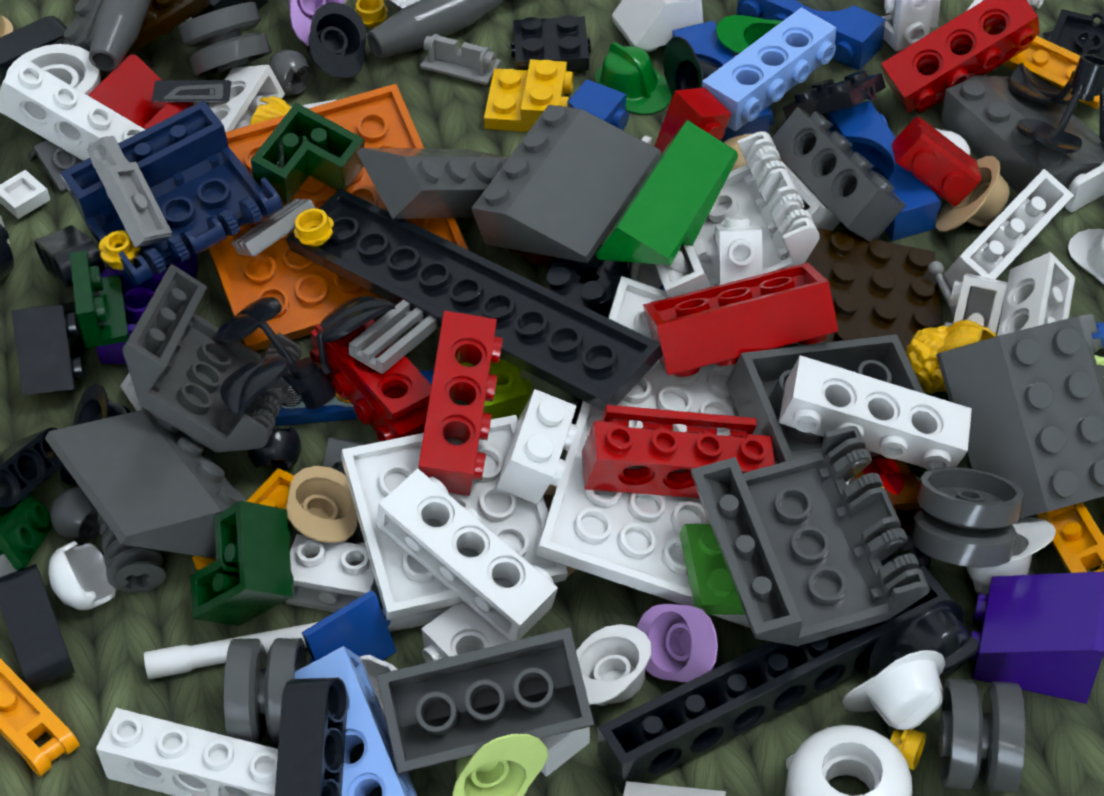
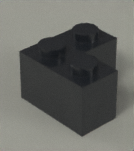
M75 302L31 306L12 310L23 395L71 390L81 386L80 379L85 378L86 370L83 354H76L75 344L81 342L82 335L76 315Z

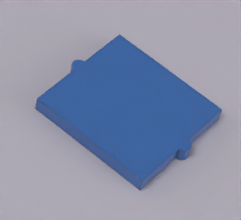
M372 590L301 632L311 656L309 664L343 646L359 657L372 655L380 660H384L397 652L388 629L391 621L386 620L377 595Z

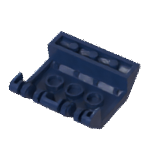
M204 100L118 143L125 158L129 162H137L172 231V236L163 243L141 246L138 252L139 255L133 257L134 265L123 251L118 253L123 267L122 270L118 271L130 285L138 286L152 279L153 274L159 275L167 271L166 265L174 261L182 263L189 259L190 255H197L227 239V236L240 232V226L246 223L255 224L261 221L262 217H269L283 209L281 198L265 177L262 178L261 188L229 148L224 125ZM91 158L60 172L61 178L83 220L98 243L112 232L125 231L124 225L112 201L107 196L106 189L96 169L93 167Z

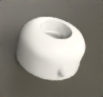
M53 44L33 49L15 60L6 74L7 76L19 59L23 57L86 95H89L101 83L100 69L93 66L89 61V51L69 44Z
M838 725L822 729L807 738L796 753L786 759L788 774L785 796H852L840 793L828 783L829 780L843 775L857 777L870 789V792L864 795L855 796H912L913 794L911 773L907 761L899 748L885 736L861 726Z

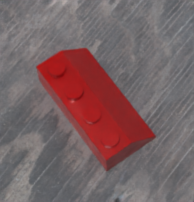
M808 262L643 304L652 338L654 341L661 343L662 357L659 359L660 364L667 375L674 374L676 377L694 375L700 371V367L714 363L718 366L736 364L741 353L784 348V345L800 341L802 344H815L824 341L827 338V334L839 332L829 281Z

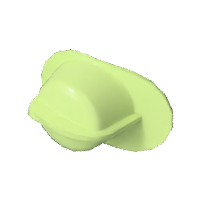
M510 734L498 737L484 744L473 756L457 760L455 767L457 780L452 796H524L548 758L546 745L540 738L529 734Z

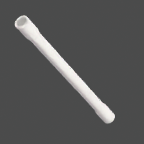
M452 606L390 619L391 623L388 629L390 632L427 625ZM318 622L192 646L179 645L144 652L148 680L188 673L196 668L226 663L227 651L232 639L259 638L267 655L271 644L277 638H302L305 648H307L301 632Z

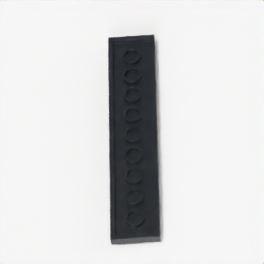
M341 188L318 208L325 211L327 216L334 222L333 234L324 244L319 246L304 245L295 237L294 232L286 238L291 251L396 305L404 299L410 303V310L413 311L416 307L423 311L424 318H427L429 315L436 319L437 326L439 327L442 325L444 310L497 319L495 336L503 338L501 359L604 411L606 405L617 406L662 357L661 343L405 219H392L388 211Z

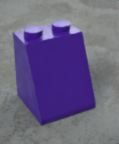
M1104 571L992 576L988 594L978 593L973 620L982 622L980 632H971L979 646L978 652L969 658L975 660L972 679L990 683L993 681L1018 683L1022 690L1087 704L1104 656Z

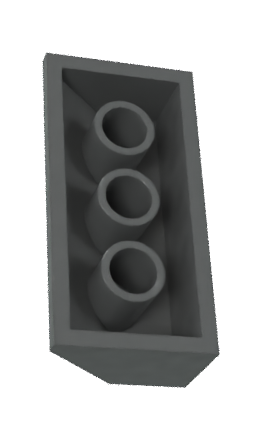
M360 148L356 152L392 219L474 217L471 209L509 158L469 149Z
M570 627L376 675L398 774L473 756L484 744L498 737L510 734H529L542 739L594 726Z

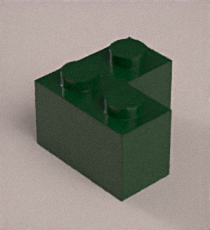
M295 103L252 157V176L261 188V179L265 177L276 190L281 201L286 204L290 202L309 176L337 191L340 188L346 191L364 167L356 153L360 148H364V138Z
M239 501L214 516L216 561L190 575L193 619L240 626L292 598L294 578L291 572L290 531L287 522V509Z

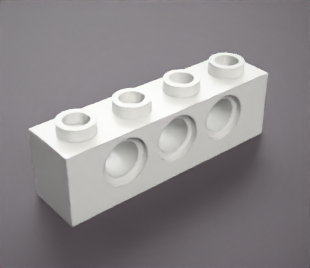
M23 57L19 59L3 80L0 88V112L83 161L90 158L87 149L100 138L114 136L117 143H120L145 130Z
M270 65L233 67L225 80L232 81L229 101L209 102L208 106L224 125L225 132L249 126L256 108L261 104H267L259 101L261 97L268 98L274 96L282 99L285 93Z
M1043 169L943 274L951 293L954 282H963L966 273L996 279L1066 205L1074 194L1048 171Z
M1051 252L1010 269L997 336L1069 318L1075 277Z
M800 355L785 382L779 423L796 428L801 432L812 433L824 437L825 432L847 426H856L865 442L866 450L881 454L889 459H897L932 470L935 468L957 467L967 453L972 408Z
M417 468L378 504L376 525L509 641L520 640L552 608L558 589L554 585L552 577L543 568L532 566L521 557L517 548L509 539L504 536H497L488 529L475 510L468 506L463 507L449 495L444 484L438 479L427 477ZM436 519L444 525L441 527H431L424 521ZM469 548L476 551L479 555L476 557H466L459 550ZM505 578L510 580L514 586L510 588L500 587L493 580Z
M466 602L453 605L421 628L424 645L422 656L426 663L511 642ZM590 727L540 739L547 747L548 758L541 770L546 777L590 743Z
M119 708L115 709L96 747L97 754L108 779L173 796H275L278 749Z

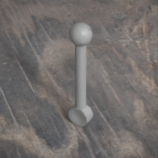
M933 261L928 265V273L935 277L954 318L957 307L949 305L952 293L942 274L944 267L941 262Z

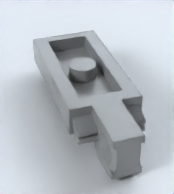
M114 136L100 138L87 150L93 167L96 169L106 189L107 196L112 201L134 247L163 243L172 236V231L137 162H129L125 158Z

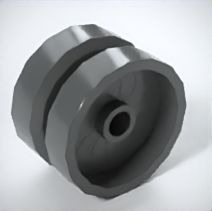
M246 2L215 10L188 20L177 27L183 45L197 47L208 44L207 47L194 52L188 59L194 77L228 72L233 67L246 66L252 61L272 53L266 34L260 32L241 34L255 28L261 21L255 2Z
M959 467L935 468L926 471L921 476L917 501L922 509L918 510L913 519L910 537L913 546L935 559L960 566L982 568L1005 564L1011 560L1014 553L1017 532L1012 524L1017 523L1021 516L1024 493L1018 485L1009 479L985 471Z
M259 638L231 640L227 651L224 674V716L227 736L258 744L263 738L267 726L270 738L275 745H279L284 687L290 679H295V672L307 666L305 644L302 638H277L271 644L268 655Z
M947 679L943 689L944 700L941 705L938 725L939 767L943 788L970 790L978 779L979 771H981L982 780L989 792H1017L1022 777L1025 751V710L1020 685L1018 683L993 681L986 689L982 701L980 691L973 680Z

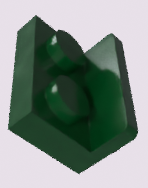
M87 250L69 253L76 315L87 349L127 341L129 332L120 276L113 275L102 278L99 266L91 267Z
M32 492L17 504L0 510V556L5 554L15 570L26 567L52 528L48 510L41 502L37 501Z

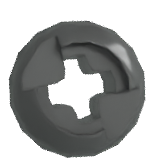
M281 50L270 57L269 60L271 61L268 65H270L285 93L284 96H295L307 88L306 84L311 73V67L301 53L292 50Z
M76 486L64 490L55 498L50 509V520L60 537L81 543L93 539L99 534L100 526L97 520V510L80 487Z

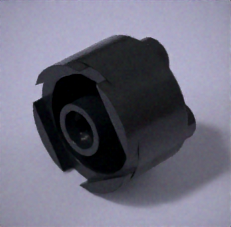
M597 251L588 263L557 258L547 274L549 290L608 318L621 276L631 279L628 262L598 260L596 256Z

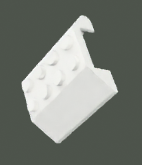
M756 132L737 141L746 165L730 172L693 246L681 245L671 265L655 264L668 297L719 285V247L715 242V225H725V218L749 217L751 224H758L762 229L763 274L803 264L813 251L820 238L819 232L808 211L802 209L804 202L783 161H779L780 154L768 133Z

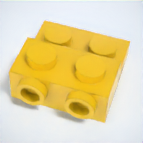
M530 59L528 70L494 68L484 114V129L529 132L548 105L568 107L569 97H565V95L572 94L574 74L567 71V62Z

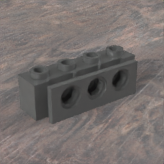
M797 107L772 137L780 157L849 230L869 242L873 239L877 240L906 204L893 192L895 187L877 172L874 173L871 170L874 166L861 154L851 149L853 145L837 131H829L833 126L830 121L817 111L809 115Z

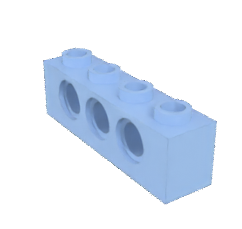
M801 7L704 79L702 87H705L732 113L727 127L736 132L747 122L755 120L760 112L773 102H778L795 85L804 82L821 65L829 63L836 51L835 36L837 27Z
M343 646L295 672V679L339 677L346 686L348 707L342 796H369L371 791L379 786L382 788V796H417L408 772L401 774L397 772L386 718L361 658ZM360 743H364L362 757L357 762L351 764L350 755L353 748Z

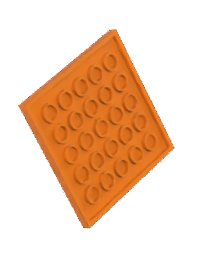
M397 84L308 108L364 138V148L424 149ZM285 115L225 132L229 148L251 175L252 157ZM363 167L346 191L388 211L365 167ZM309 176L290 202L294 199H311L315 208H320L337 190ZM262 217L263 219L255 224L246 223L240 226V232L233 236H227V239L208 248L232 316H236L245 306L255 300L264 297H274L282 305V310L266 323H268L276 335L281 333L290 340L310 335L311 331L316 329V325L320 324L324 317L351 299L372 296L387 300L291 251L286 238L294 230L255 257L238 254L231 242L268 217ZM455 218L405 219L468 250ZM257 328L252 334L242 339L243 344L255 352L268 348L271 344L270 339L260 328Z

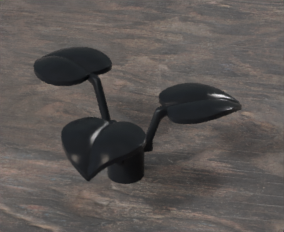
M1090 54L1080 55L1075 71H1072L1069 81L1063 88L1033 74L1023 63L1014 70L1009 82L1010 89L1014 93L1039 103L1055 102L1058 104H1068L1057 127L1040 120L1026 118L1019 120L1016 125V130L1020 134L1058 152H1078L1082 146V139L1064 130L1079 99L1093 101L1095 96L1100 95L1099 138L1104 142L1103 58Z
M363 296L351 299L330 312L320 323L323 330L316 335L319 363L313 361L311 357H306L296 362L268 323H266L281 312L282 305L278 299L264 297L253 301L245 306L236 316L230 318L219 327L216 332L218 340L224 344L234 343L246 338L257 328H260L281 356L269 358L265 362H250L228 376L220 388L223 402L233 414L241 418L251 402L282 377L294 389L295 393L300 396L307 409H316L325 405L336 394L335 388L326 375L333 370L328 362L326 343L343 338L379 315L396 309L394 304L381 298Z

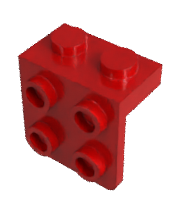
M129 55L117 69H114L88 95L145 130L194 105L192 102H153L155 81L162 79L136 55Z

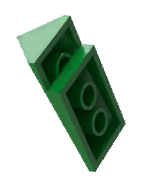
M687 120L666 146L597 251L596 256L598 260L671 265L681 245L693 246L738 158L736 150Z

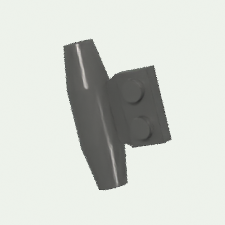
M80 0L75 6L76 15L73 22L64 32L65 41L63 44L78 46L89 51V61L93 66L103 71H113L117 69L137 40L152 0Z
M385 0L386 4L389 3L399 12L369 31L367 34L368 43L373 54L378 59L424 48L426 36L439 34L442 37H448L466 29L503 4L504 0Z

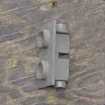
M434 34L433 36H426L424 40V50L429 51V53L420 64V68L488 85L492 79L494 68L498 69L502 61L496 59V53L491 52L490 47H481L464 42L461 49H458L457 40Z

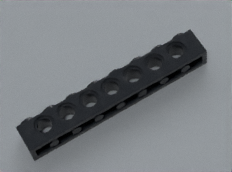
M923 565L918 569L923 571L930 587L929 593L891 619L800 646L771 641L598 726V758L621 794H623L626 781L646 783L869 669V653L875 641L887 629L902 620L925 611L934 604L943 600H952L951 597Z

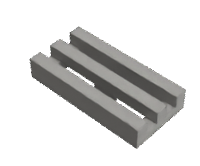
M294 199L285 205L282 210L272 214L231 243L238 254L255 257L293 231L296 227V217L301 212L315 208L311 199Z
M404 299L395 306L396 309L387 312L349 343L350 356L377 372L384 374L437 329L435 318L430 315L424 318L423 311L417 307L413 311L410 310V303ZM413 325L416 326L399 340V337ZM386 347L389 348V349H388L387 351H385L381 356H379L378 358H375V356H377V355H378L381 351H383Z

